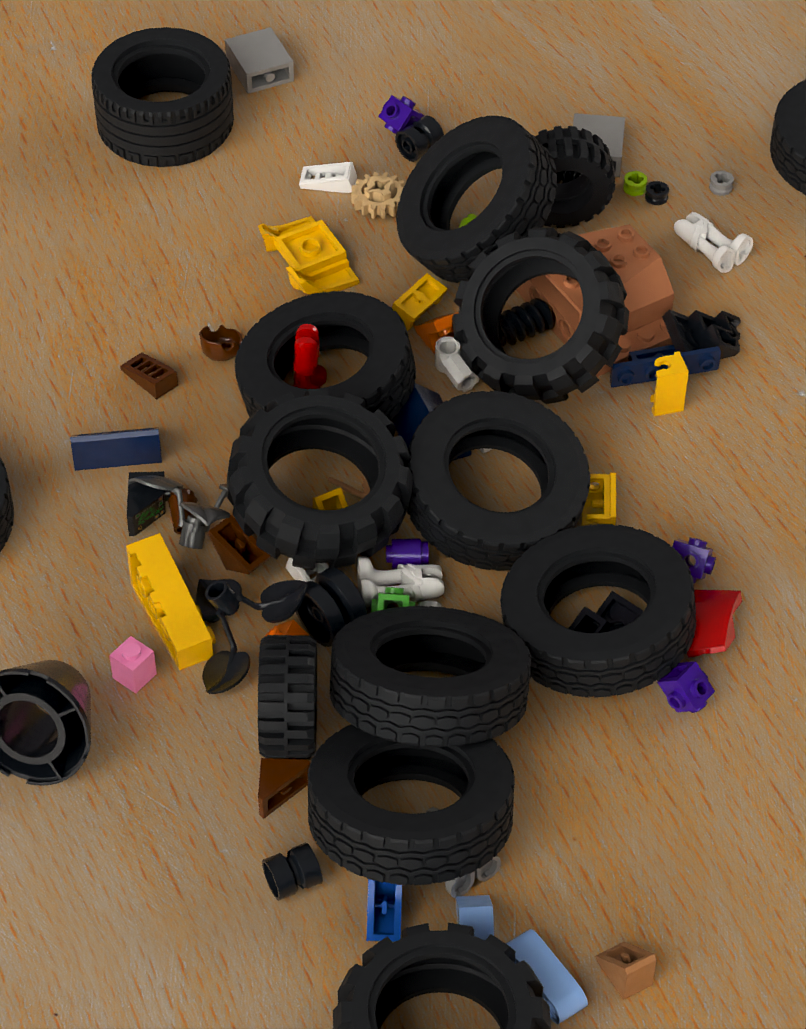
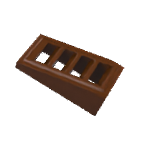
M142 352L120 366L121 371L155 399L178 386L177 372Z

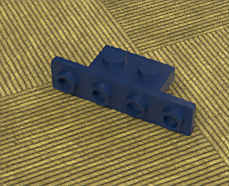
M674 345L629 352L628 362L616 363L611 367V387L656 381V371L668 369V365L654 366V362L659 357L674 355V352H676ZM719 346L681 352V356L689 371L688 375L719 369L721 357Z

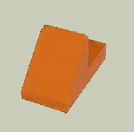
M456 313L439 316L414 326L416 333L434 354L438 339L445 336L454 337L452 317Z

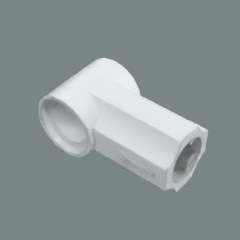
M451 336L441 337L437 340L435 346L436 369L439 372L445 373L457 390L463 392L471 390L479 382V377L470 370L461 357L460 343Z

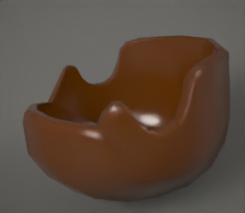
M220 325L216 331H211L208 326H205L199 332L202 351L213 361H227L236 357L239 346L243 341L240 332L235 329H227L223 325Z

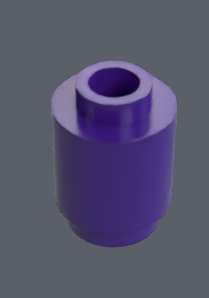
M420 538L392 539V545H386V563H392V569H398V564H429L428 541H421Z

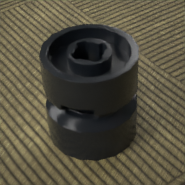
M426 115L415 121L412 125L397 132L395 142L403 157L414 162L425 155L427 150L444 136L440 124L433 117Z
M306 842L289 850L287 857L278 853L262 860L266 881L273 896L278 901L296 894L298 886L302 889H309L323 882L318 860L312 848Z

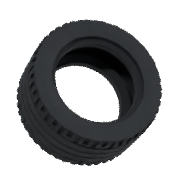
M169 27L149 28L118 38L108 45L97 57L91 73L97 129L104 144L116 155L127 161L144 166H179L195 162L210 155L229 136L234 120L230 63L225 52L211 39L186 29ZM158 92L188 94L186 97L165 102H151L138 99Z

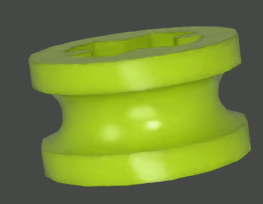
M640 171L628 172L624 176V192L631 196L643 195L646 192L647 176Z

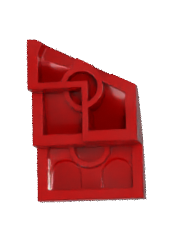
M694 589L696 630L687 656L690 658L702 654L725 652L736 638L733 614L742 603L741 591Z

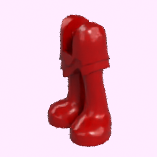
M302 324L297 329L295 335L293 386L303 389H318L327 380L326 369L318 364L319 332L312 324Z

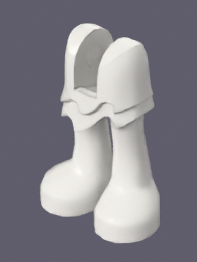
M691 212L686 217V220L680 219L674 224L675 233L690 248H693L695 252L700 250L712 262L713 267L721 273L729 272L733 264L740 265L747 258L753 247V239L749 235L742 233L734 240L728 239L714 227L712 222H709L708 219L696 212Z
M357 557L358 591L364 600L366 608H371L372 598L378 599L379 592L385 593V587L404 588L403 594H409L410 600L414 602L438 598L444 594L445 586L441 580L443 574L440 565H415L407 563V565L398 564V569L377 570L373 567L369 557Z

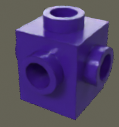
M391 95L378 117L386 122L385 128L397 134V132L412 125L425 115L414 108L416 103L409 98L402 96L399 99Z
M692 537L689 538V541L674 540L672 547L686 561L691 571L693 583H696L697 579H704L706 574L711 575L716 557H712L713 549L706 547V541ZM691 555L696 560L695 565L690 562Z
M696 661L679 663L674 669H671L670 673L657 682L666 695L669 705L676 712L691 711V713L700 711L707 705L708 698L715 692L708 676L701 670Z

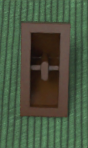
M232 515L208 532L226 570L249 575L272 557L256 545L257 540L252 535L248 537L243 532Z
M261 758L258 804L259 815L263 819L308 785V769L311 763L309 760Z

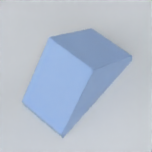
M457 896L455 899L457 924L472 926L474 936L485 941L490 934L494 936L493 904L490 896Z

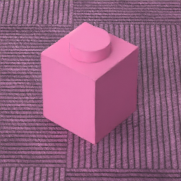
M132 636L126 639L109 655L113 679L135 694L157 674L154 651Z

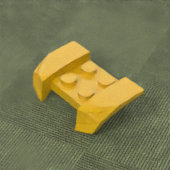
M312 216L279 226H269L265 223L258 225L266 251L278 250L289 264L286 270L289 275L290 284L295 289L302 290L303 293L311 295L321 292L342 291L360 284L358 277L349 266L346 250L322 219L315 221Z

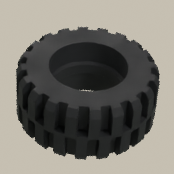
M555 126L553 130L547 131V129L539 131V135L534 137L551 154L555 163L556 173L561 171L581 173L579 177L572 181L557 183L554 203L543 225L548 227L556 225L557 228H565V225L572 224L573 227L579 225V222L584 220L585 222L592 220L594 214L599 215L605 209V205L610 203L612 194L615 191V176L607 145L597 135L594 134L592 136L590 131L583 128L580 131L576 126H568V128Z
M267 635L261 639L259 652V754L265 758L309 759L316 753L317 641L310 635Z

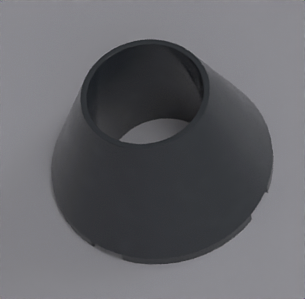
M45 660L1 670L0 772L7 777L13 774L19 778L26 779V784L39 786L57 784L69 779L85 762L91 745V694L86 680L74 667L57 660ZM38 706H40L41 708H43L47 713H45L44 711H42Z

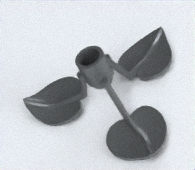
M156 475L139 476L129 479L128 484L138 482L152 488L170 490L177 496L178 526L182 527L179 544L184 547L202 549L205 534L209 532L210 525L217 520L230 517L229 512L220 509L222 502L227 497V484H220L219 488L223 491L213 507L201 506L193 502H183L181 489H183L184 485L172 479ZM184 509L193 514L188 515L187 520L185 519Z

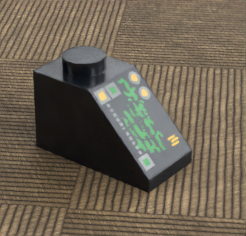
M129 472V479L146 475L165 477V472ZM138 482L128 484L126 518L129 536H136L166 513V501H168L172 493L170 490L156 489Z

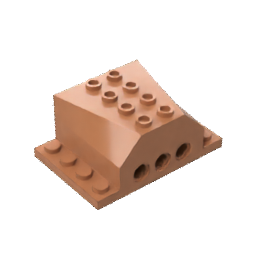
M630 224L579 234L578 236L588 240L596 250L601 251L620 276L627 293L624 304L629 310L628 332L625 335H620L618 345L622 350L614 364L628 362L629 352L672 345V340L662 316L669 309L672 310L674 291L661 256ZM547 274L532 278L516 289L526 302L539 298L548 305L554 319V328L551 330L564 344L572 337L579 325L583 311L582 290L576 279L565 275ZM605 364L596 376L599 377L610 372L611 367Z

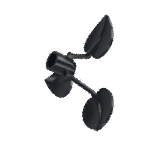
M199 579L196 604L201 610L203 621L214 623L220 620L231 646L230 652L220 651L206 662L202 679L207 693L218 694L234 688L245 678L250 668V656L246 652H237V645L225 616L235 614L239 609V602L241 601L258 611L262 610V617L267 622L279 623L293 616L300 607L308 589V584L305 581L287 580L272 584L261 593V603H255L243 596L241 585L235 580Z

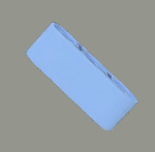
M529 929L506 943L516 951L515 964L524 960L530 965L543 986L542 998L550 1007V1019L554 1023L560 1024L587 1007L588 1000L583 989L534 930Z

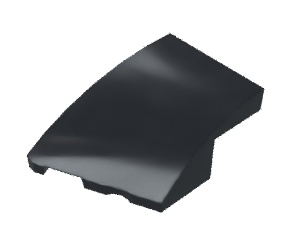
M669 309L662 316L676 352L680 351L681 353L719 346L721 350L720 359L735 356L740 352L738 341L740 333L737 331V326L741 323V320L735 315L721 311L716 317H712L695 310L688 317Z
M612 591L596 613L584 607L568 629L584 633L613 631L634 621L642 614L643 610Z

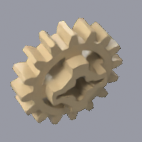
M374 172L371 177L365 174L364 180L356 179V185H352L351 203L354 204V209L356 211L361 210V215L363 216L370 213L372 219L376 215H380L382 219H385L387 214L394 217L404 188V180L397 181V175L390 178L388 177V172H385L382 176Z

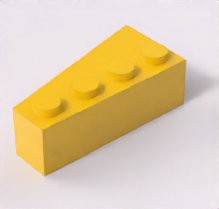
M158 533L126 545L131 585L179 671L213 656L212 644L216 643L215 635L210 626L206 627L201 610L197 604L195 605L161 534Z

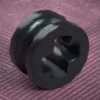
M660 181L648 183L645 200L652 205L665 204L668 200V185Z

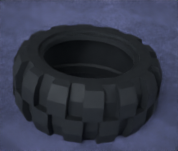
M553 227L531 228L528 230V236L521 237L517 232H514L495 241L498 249L490 255L482 251L470 264L469 268L474 273L468 282L460 281L454 303L459 306V313L453 314L452 324L454 339L461 345V357L470 370L494 391L513 393L534 401L541 400L545 404L566 401L569 398L568 393L576 389L581 393L585 392L600 381L596 374L605 364L609 367L613 366L622 350L618 345L620 335H625L628 332L629 310L624 304L627 293L620 276L601 251L596 250L588 240L570 231L560 234ZM559 274L576 279L582 290L583 311L579 325L572 337L561 348L544 357L520 359L507 355L500 341L499 321L503 307L511 294L523 283L542 275Z
M307 389L304 396L295 398L293 393L290 392L270 401L267 404V411L260 408L254 412L240 428L239 438L233 442L227 473V497L234 506L233 516L243 532L248 537L256 534V545L276 560L282 554L293 559L292 566L314 570L316 563H328L329 567L335 568L351 566L355 564L357 554L371 557L388 544L389 537L398 532L403 522L413 486V474L409 467H407L408 462L412 459L402 436L394 437L396 431L394 424L379 409L374 413L367 410L364 399L346 392L343 398L329 396V389ZM306 449L326 450L339 454L356 465L365 476L370 492L359 502L345 508L336 510L312 509L300 505L284 495L273 482L269 469L279 459L290 453Z
M449 922L448 930L430 931L429 923L404 928L402 930V939L392 942L386 936L362 954L363 966L355 964L348 970L337 991L338 1005L333 1010V1029H380L389 1014L405 1001L423 994L440 992L464 996L480 1004L494 1017L500 1029H551L550 1007L542 998V984L530 965L524 960L515 964L516 951L492 934L485 941L474 936L472 926Z

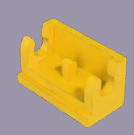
M426 273L393 303L392 309L404 321L408 331L412 328L413 322L433 304L437 305L442 301L448 288Z
M680 351L674 352V355L659 357L654 362V366L668 365V369L656 371L655 393L650 396V402H654L651 410L653 416L684 411L689 371Z
M616 473L590 474V483L597 482L599 484L595 486L590 485L589 493L582 511V526L597 524L615 525Z

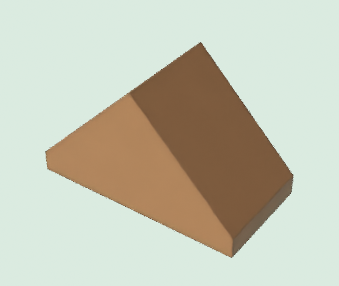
M622 942L595 956L598 964L623 1000L653 985L657 961L654 953Z

